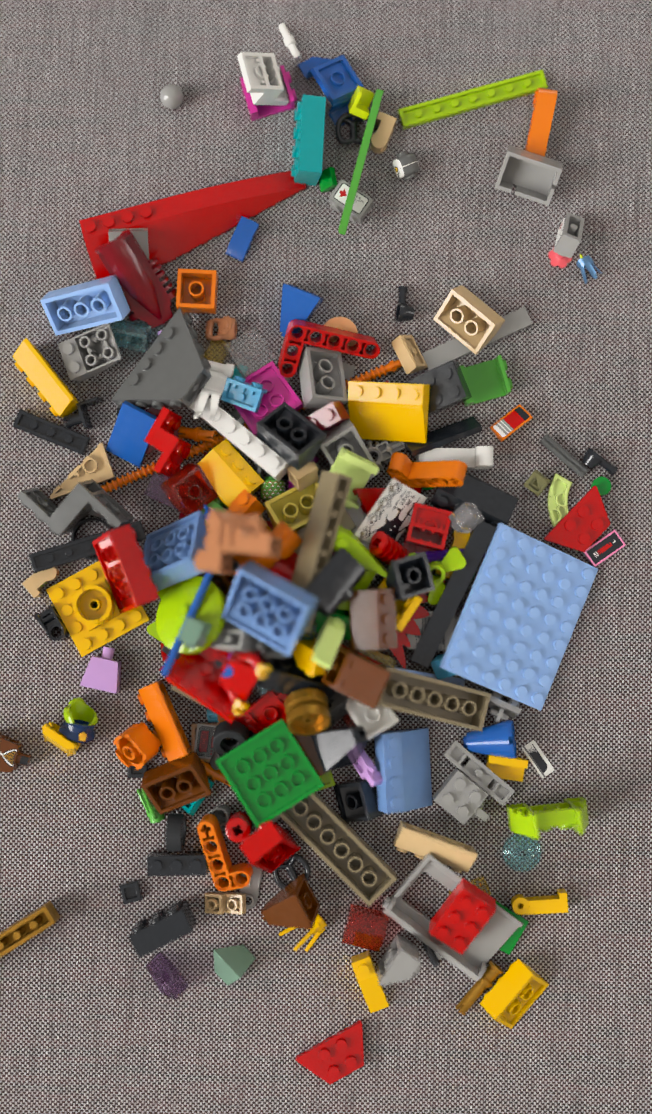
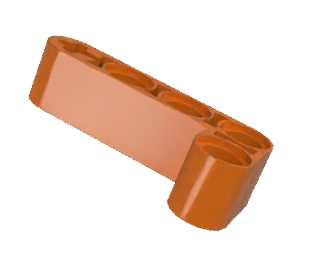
M539 87L536 89L526 151L545 157L557 100V90Z
M394 452L391 456L387 473L392 479L394 478L412 488L456 487L463 485L468 466L466 463L458 460L412 462L405 454Z
M213 814L204 815L198 824L197 832L215 887L222 892L246 887L253 875L252 866L248 863L232 865L217 817ZM210 842H215L217 846L212 845ZM239 873H243V874H245L247 877H243V876H241ZM221 877L227 878L228 881L223 880Z

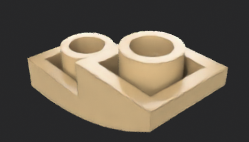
M205 893V913L243 915L246 913V893Z

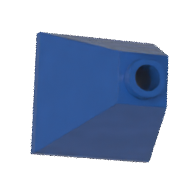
M284 283L282 287L280 319L281 336L285 337L287 326L291 320L308 321L324 298ZM296 327L292 332L299 333L301 328Z

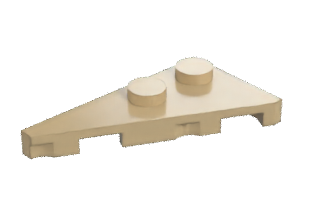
M99 443L97 448L67 476L68 478L53 490V493L50 495L51 500L68 495L79 482L93 479L99 484L115 478L104 443Z

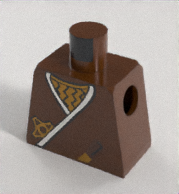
M1 733L0 772H14L17 770L18 764L28 767L31 755L22 753L23 743Z

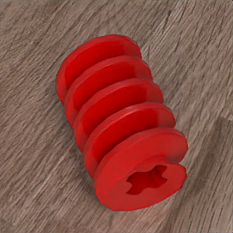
M382 531L376 532L371 538L370 553L389 566L391 561L409 555V550Z
M235 812L226 824L225 831L227 837L233 842H243V839L250 834L252 821L245 812Z

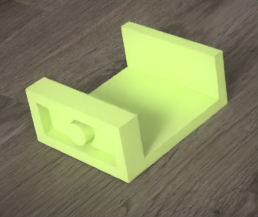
M341 448L329 472L340 473L352 478L344 507L348 509L353 507L358 510V496L354 495L353 489L364 488L371 474L376 475L380 468L376 463Z

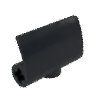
M339 548L304 591L319 599L316 609L322 615L329 618L341 603L348 601L353 596V588L366 574V570L344 548Z

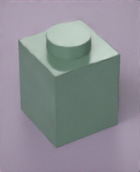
M186 617L178 639L185 642L184 646L191 649L204 647L212 625L195 617Z

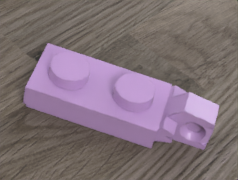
M363 749L353 766L362 780L366 779L371 787L381 785L383 781L381 773L376 771L377 769L372 759L369 758Z

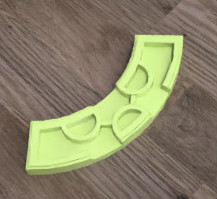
M555 474L551 481L547 501L549 517L553 527L568 513V494L572 482L558 474Z

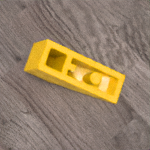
M369 950L352 956L351 964L370 1012L373 1013L389 1007L382 985L379 984L378 974Z

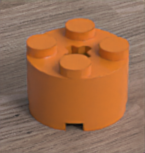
M143 722L133 724L114 740V745L116 744L117 747L115 753L119 760L127 767H136L135 770L142 768L154 758L161 746L160 740L153 735L148 726Z

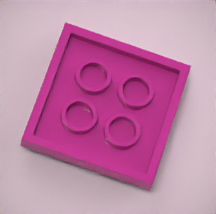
M273 361L245 378V382L252 384V381L263 385L262 388L268 390L267 394H263L258 412L233 405L256 437L257 422L282 403H287L296 411L303 407V403L286 379L280 374Z

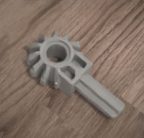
M369 441L367 449L369 453L377 455L378 460L375 463L380 468L379 470L383 471L384 467L382 464L387 465L392 454L405 449L404 442L393 441L389 444L387 441H384L380 444L376 442L375 447H372V442Z

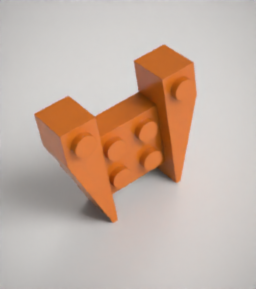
M244 488L232 501L227 511L234 514L261 515L266 508ZM281 521L270 533L282 538L280 558L234 555V559L240 564L238 568L251 560L261 567L269 569L281 558L289 557L303 540Z

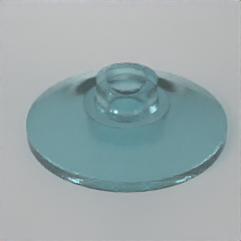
M513 834L505 841L502 854L504 861L511 869L526 872L538 864L541 858V848L535 838ZM522 850L526 851V855L524 857L520 856V852Z

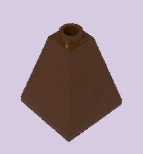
M301 874L265 904L261 910V916L269 925L311 929L314 926L320 904L304 874Z

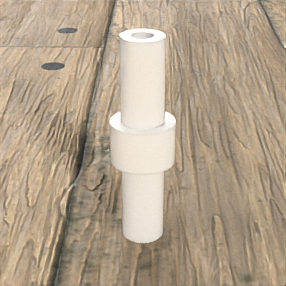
M281 23L278 28L284 38L283 42L286 48L290 50L294 60H299L301 55L296 47V40L293 35H290L285 23Z

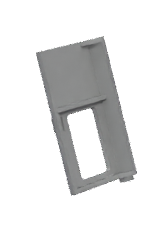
M427 854L392 896L384 899L381 907H383L382 912L477 982L486 971V963L515 930L523 926V923L496 904L495 913L462 955L429 934V923L431 920L406 902L402 896L424 872L451 892L462 878L432 855Z

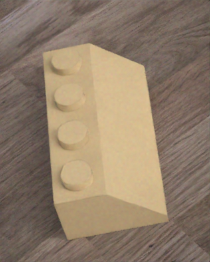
M400 821L393 841L396 850L402 853H407V851L415 853L414 856L419 859H423L427 854H430L442 864L451 866V870L462 873V871L468 873L478 855L473 846L404 821Z

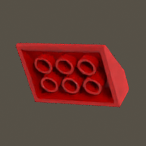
M130 524L108 531L92 541L120 614L159 598L158 588L151 580L150 568L148 565H145L143 550L141 547H138L136 533L130 527Z

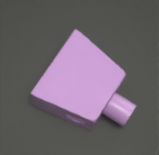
M104 646L101 657H91L80 686L115 694L119 693L121 661L113 660L115 648Z

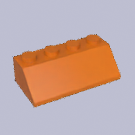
M163 680L139 689L138 699L141 705L146 707V718L149 723L152 722L154 726L153 734L161 742L162 747L160 750L163 757L167 758L168 761H172L188 755L191 752V746Z

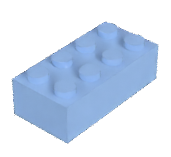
M116 275L49 291L40 300L56 336L120 321L131 311Z

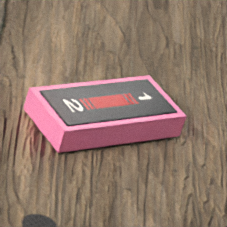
M613 530L583 553L591 565L596 567L626 546L616 530Z

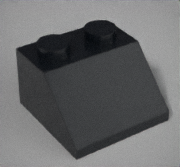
M426 551L390 562L386 585L387 588H394L395 600H404L435 590Z
M357 778L333 786L340 815L345 822L370 821L385 814L378 811L377 786L371 787L366 779Z

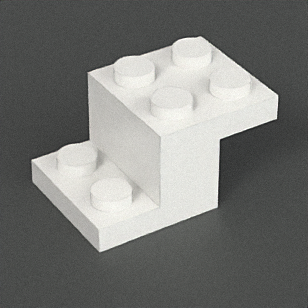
M240 52L237 57L247 93L251 94L253 105L286 106L289 99L280 66H277L274 53Z

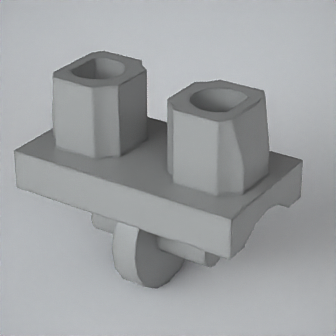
M492 690L488 707L491 708L489 713L495 716L494 722L498 723L500 719L506 721L509 717L515 718L520 714V702L511 698L507 702L502 701L503 695Z

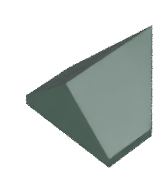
M244 944L213 949L214 972L227 986L240 979L256 959Z

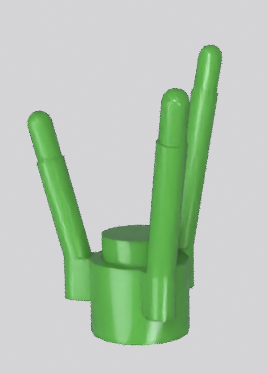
M137 789L136 791L150 822L157 823L163 821L165 815H160L155 806L151 805L143 789L141 791Z

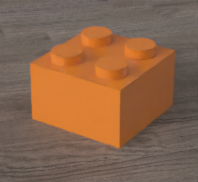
M178 269L177 310L181 308L185 313L216 314L217 271Z

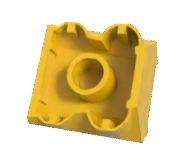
M50 721L42 726L45 742L49 741L67 753V757L76 754L81 744L67 739L60 733L59 725Z

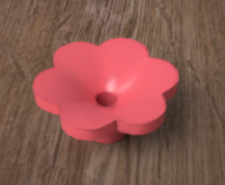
M553 250L548 254V257L551 259L550 264L553 267L565 268L567 263H570L572 258L560 256L553 252Z

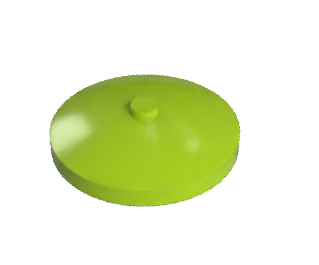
M193 576L172 585L160 601L156 614V628L161 641L169 649L173 647L204 577ZM212 581L195 615V618L212 625L204 647L191 649L184 646L185 642H183L179 651L181 654H194L206 649L217 639L222 631L225 619L221 617L226 600L222 590Z

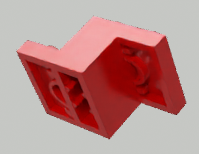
M163 407L144 441L163 452L153 470L173 478L180 471V464L183 459L189 455L191 444L173 434L174 431L179 429L183 417Z
M415 503L403 546L409 550V554L444 550L453 512Z

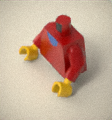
M234 651L229 660L218 655L213 663L214 666L222 670L219 682L227 692L232 703L235 704L233 712L236 715H241L244 710L248 709V704L241 702V699H245L258 677L265 679L269 677L267 672L271 671V666L264 665L265 662L254 652Z

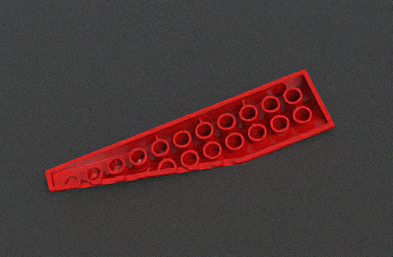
M291 171L190 191L79 220L96 279L111 276L95 251V248L100 245L109 243V229L148 228L149 260L156 257L158 262L153 266L157 264L163 265L176 260L177 257L191 252L192 249L199 245L202 246L208 240L235 228L242 216L248 219L255 217L261 211L275 206L276 203L283 199L286 200L306 189V184L294 183Z

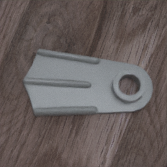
M249 863L253 868L251 880L246 887L239 888L240 893H246V898L250 897L252 899L251 903H246V909L253 908L257 903L263 874L262 869L253 866L251 863ZM239 873L241 876L247 877L245 874Z

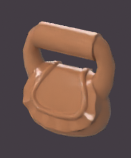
M224 316L223 318H214L207 321L205 337L211 341L236 339L237 320L233 317ZM216 323L218 324L217 335L213 336V328Z

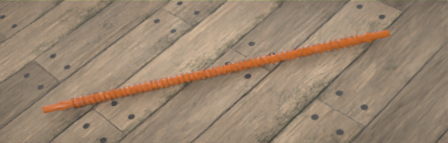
M391 360L385 366L380 365V368L375 367V370L365 371L364 375L361 373L359 377L356 375L354 379L350 378V381L376 380V377L381 378V375L386 376L388 372L397 371V368L402 367L399 360ZM345 380L346 390H348L349 383L347 380ZM244 423V427L250 431L246 423ZM218 434L216 443L203 441L200 444L198 442L197 446L193 445L190 448V453L185 459L188 460L190 456L193 458L195 454L198 456L199 452L204 453V450L209 451V448L213 449L214 446H217L226 438ZM152 462V465L147 464V467L142 466L141 470L137 468L136 472L126 473V476L121 475V478L116 477L115 481L112 479L110 483L107 481L105 485L100 487L106 492H112L113 489L117 490V487L127 486L129 482L132 484L133 480L137 482L138 478L143 479V476L153 475V472H156L153 470L156 463Z

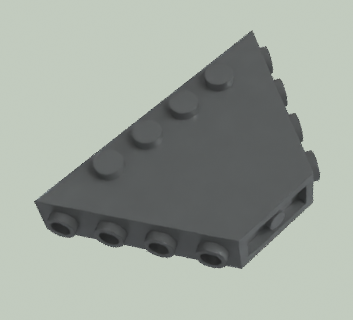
M181 308L177 310L111 400L119 408H121L124 401L141 409H146V407H153L155 409L170 407L178 410L181 407H189L212 377L209 371L211 365L207 358L203 356L205 350L201 343L197 341L199 335L196 329L191 326L193 320L188 312L184 313Z

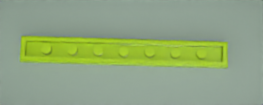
M542 69L398 109V115L404 130L534 94L538 87L547 89L548 85Z

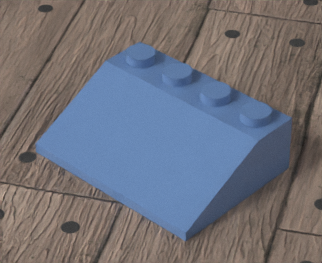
M201 510L147 534L143 549V560L145 565H148L150 568L151 580L157 586L158 591L203 573V571L196 570L194 564L198 549L206 550L204 538L207 532Z
M250 560L238 568L221 618L290 657L309 623L319 599Z
M429 728L384 731L375 736L376 771L381 773L383 779L381 785H377L378 811L389 814L431 806L432 785Z

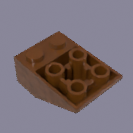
M339 646L331 668L326 669L321 681L332 689L375 710L392 673L355 650Z

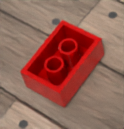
M270 820L263 822L258 827L259 830L254 834L246 836L243 839V843L239 845L253 866L272 873L301 849L288 830Z
M462 878L431 919L429 934L462 955L495 913L496 899Z

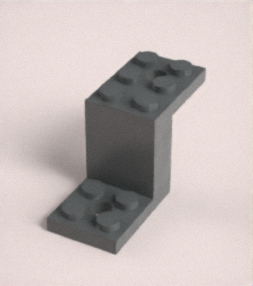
M93 479L79 482L59 507L37 487L22 490L17 495L24 507L31 509L39 521L45 522L49 526V530L59 536L72 532L75 526L84 520L92 509L96 513L102 514L106 518V522L116 528L128 525L134 519L128 511Z

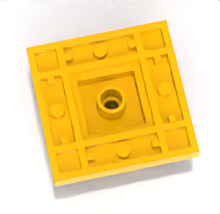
M99 561L46 589L82 657L150 621L143 605L120 614ZM95 601L98 603L97 608L93 607Z

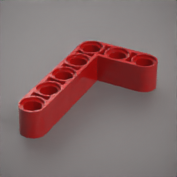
M294 319L287 326L278 360V367L283 377L290 378L295 375L304 344L368 359L376 358L380 353V347L376 339L371 336ZM296 327L302 329L299 333L292 332ZM313 332H320L318 337H311ZM333 336L338 337V340L335 342L329 341ZM350 341H357L354 346H348ZM292 345L297 347L294 351L287 350ZM375 345L372 350H366L367 346ZM287 363L292 365L289 369L282 368Z

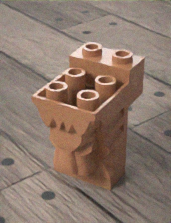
M210 509L206 518L208 532L204 538L206 550L198 549L194 564L196 570L232 575L234 555L280 558L282 538L273 534H266V523L259 514L243 515L240 513L234 514L230 511Z

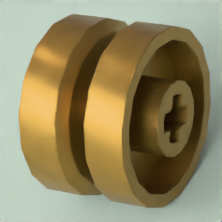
M311 688L301 689L291 693L285 699L287 727L291 733L309 736L321 733L329 727L331 719L327 696L324 692Z

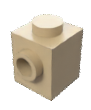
M310 461L299 471L292 465L287 467L288 478L299 492L319 480L317 473L319 469L313 461Z

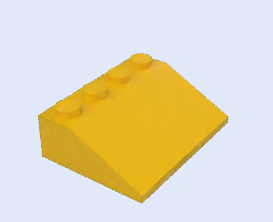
M349 381L348 407L350 421L361 439L427 443L430 385Z

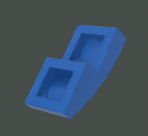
M242 216L230 240L226 255L243 262L251 247V242L259 228V224Z

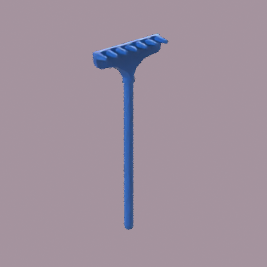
M204 505L203 519L206 521L211 508ZM206 572L186 617H195L214 573ZM183 625L161 671L163 676L169 675L183 644V641L178 639Z

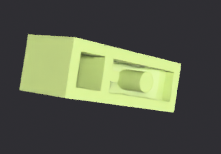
M330 616L317 634L311 660L327 669L331 668L345 633L346 624L341 619Z

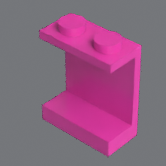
M284 65L280 66L289 99L286 106L253 105L251 94L247 93L243 77L240 78L252 121L295 109L297 96L295 89L291 90L289 83H292L289 71H285Z

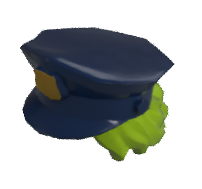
M82 698L72 699L69 705L64 708L65 722L60 725L59 732L67 739L80 744L93 741L96 734L93 729L98 722L97 713Z

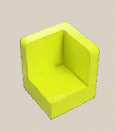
M358 85L348 105L349 113L367 120L370 114L368 108L374 93Z

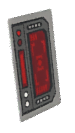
M197 724L194 751L199 758L211 759L215 752L213 748L215 725Z

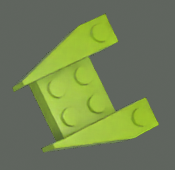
M339 525L333 550L338 551L339 548H344L366 570V574L353 590L367 589L376 573L387 578L388 572L378 559L370 553L353 532ZM349 600L341 603L337 609L349 611Z
M583 797L563 799L564 802L533 806H528L526 803L506 805L509 829L515 834L540 839L539 830L549 831L551 827L557 826L560 829L572 827L581 835L589 824L587 800Z

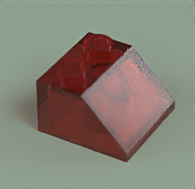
M188 463L160 485L168 500L185 516L202 510L204 505L207 506L218 497L202 468L197 464Z
M350 904L341 943L379 952L385 938L389 917L382 911Z

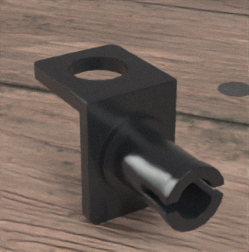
M94 397L77 403L78 413L65 416L63 418L64 421H67L64 423L65 426L71 428L83 423L85 429H93L87 407L101 403L103 399Z

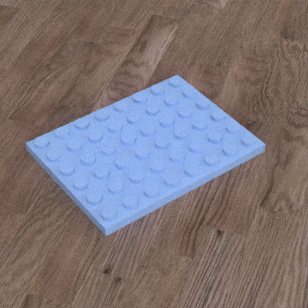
M498 523L439 667L541 711L598 569L503 523Z

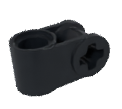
M50 604L49 608L42 613L35 614L38 623L51 640L63 641L68 637L69 632L53 604ZM59 627L62 630V634L57 638L54 631Z

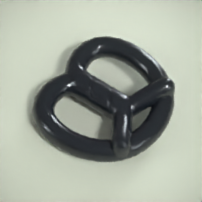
M349 112L342 114L335 125L337 140L343 145L353 143L361 145L363 139L357 137V124L363 122L366 127L368 118L364 120ZM342 123L349 125V139H344L341 135Z
M295 853L289 858L288 863L280 865L273 871L274 880L281 889H284L288 884L281 881L279 869H286L291 880H295L298 877L293 867L296 860L303 865L306 880L310 878V865L301 855Z

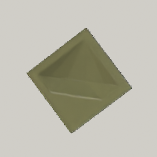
M535 469L523 486L539 497L551 480Z

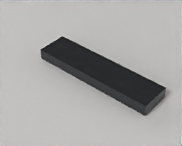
M21 409L12 426L83 456L91 440L90 437Z
M472 416L428 432L427 443L404 442V445L413 457L482 431V425Z

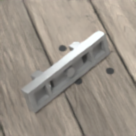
M456 740L444 752L443 756L500 805L504 806L515 792V790ZM467 759H469V761H468V762L464 765V767H463V763H464Z

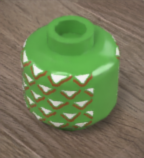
M265 477L261 485L262 500L268 501L285 492V482L283 480L278 482L273 477Z

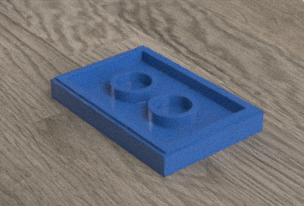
M124 401L106 451L140 467L150 445L144 440L157 417Z

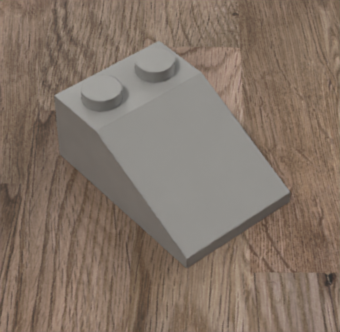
M349 419L326 432L327 437L322 443L321 449L331 466L341 448L374 462ZM371 474L369 479L373 478L376 475Z

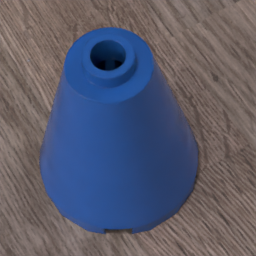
M506 720L483 727L482 732L477 730L467 732L466 736L463 737L464 748L473 753L510 759L516 758L517 749L513 720Z

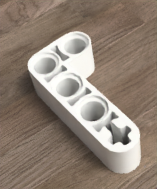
M493 447L435 448L416 455V462L458 460L466 463L467 469H491L493 467Z

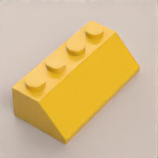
M25 338L13 355V358L16 360L14 365L21 373L24 371L27 374L26 380L32 387L36 386L40 392L37 394L44 402H49L51 405L49 409L55 417L60 416L64 418L77 409L79 401L38 349Z

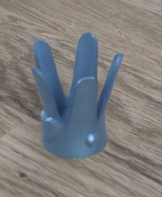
M580 254L581 259L576 264L580 268L584 283L586 284L585 268L594 279H597L594 268L602 274V272L594 265L590 255L582 257Z

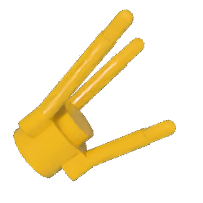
M317 914L313 928L294 947V951H297L315 934L305 948V951L308 952L320 934L326 930L327 923L319 914ZM288 927L285 930L281 931L279 933V936H282L296 928Z

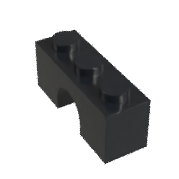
M170 851L150 852L147 856V876L206 875L208 872V863L204 851H188L185 854H170Z

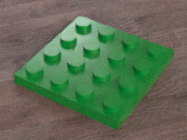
M283 718L215 760L257 828L263 822L275 818L324 787L323 781L294 735L288 730Z

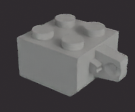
M458 768L452 771L432 796L437 804L463 825L471 817L474 819L476 815L484 822L490 816L482 809L484 807L483 802L488 797V794Z

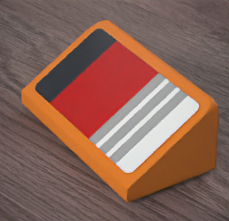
M519 404L493 424L490 429L502 442L533 417Z

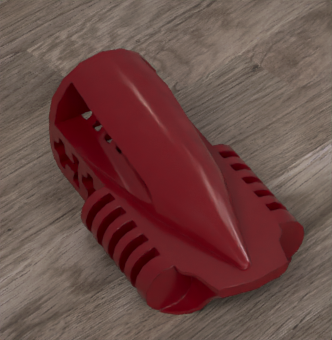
M130 229L120 233L111 242L95 248L109 274L117 276L129 308L132 311L128 314L131 322L140 319L154 328L164 324L173 317L170 305L177 291L175 288H171L173 286L172 282L166 283L169 278L164 276V270H160L162 268L161 264L153 266L158 262V259L155 257L148 260Z

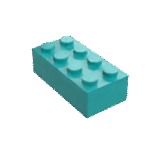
M303 94L301 101L297 102V109L294 111L296 127L293 130V139L296 140L295 146L292 148V158L295 159L294 165L291 167V176L294 177V183L316 186L322 174L326 97Z

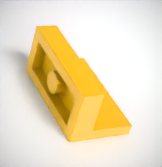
M487 755L486 767L500 779L523 782L524 769L528 768V760L518 757L510 759Z

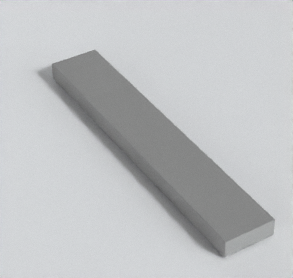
M520 308L503 316L502 318L505 319V322L487 345L531 326L533 323L526 308ZM454 338L421 354L427 364L428 371L472 353V351Z

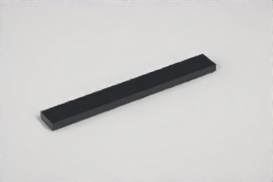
M478 519L462 552L466 559V566L452 572L410 658L412 661L427 668L429 667L497 529L496 527Z

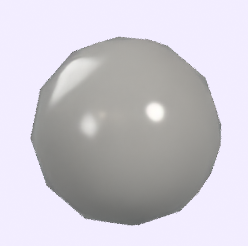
M168 84L163 87L160 93V100L166 108L176 109L183 103L184 94L180 87L174 84Z

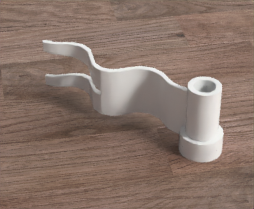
M208 360L211 365L209 371L212 377L201 390L198 407L193 418L197 419L202 414L207 399L211 395L209 422H213L226 380L233 377L235 364H222Z

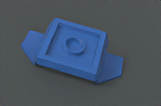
M344 54L333 59L311 57L297 66L306 80L314 77L332 105L328 115L336 125L338 118L342 114L349 112L348 105L357 86L363 87V84Z

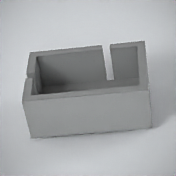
M509 145L494 188L511 193L514 184L517 185L514 195L549 206L555 186H557L563 170V163Z

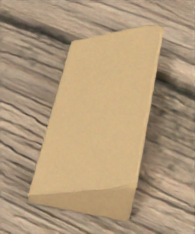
M399 335L391 342L406 374H412L427 368V364L412 335Z

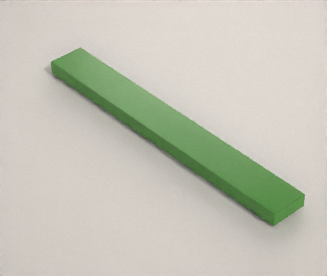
M377 89L375 91L340 221L339 234L345 235L383 90Z

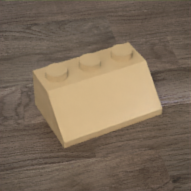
M463 285L450 291L433 319L474 354H478L487 345L505 322L504 318Z

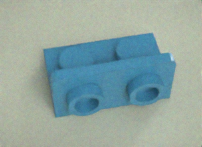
M237 375L234 378H227L221 400L253 412H258L263 394H267L268 390L262 388L263 385L253 381L252 384L247 383L245 378Z

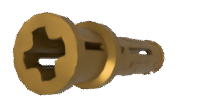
M490 960L483 976L472 986L455 1008L457 1010L460 1009L459 1012L465 1016L487 987H492L495 979L504 973L502 968Z

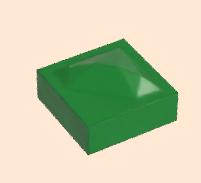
M328 167L323 170L319 178L320 191L326 193L338 185L334 167Z

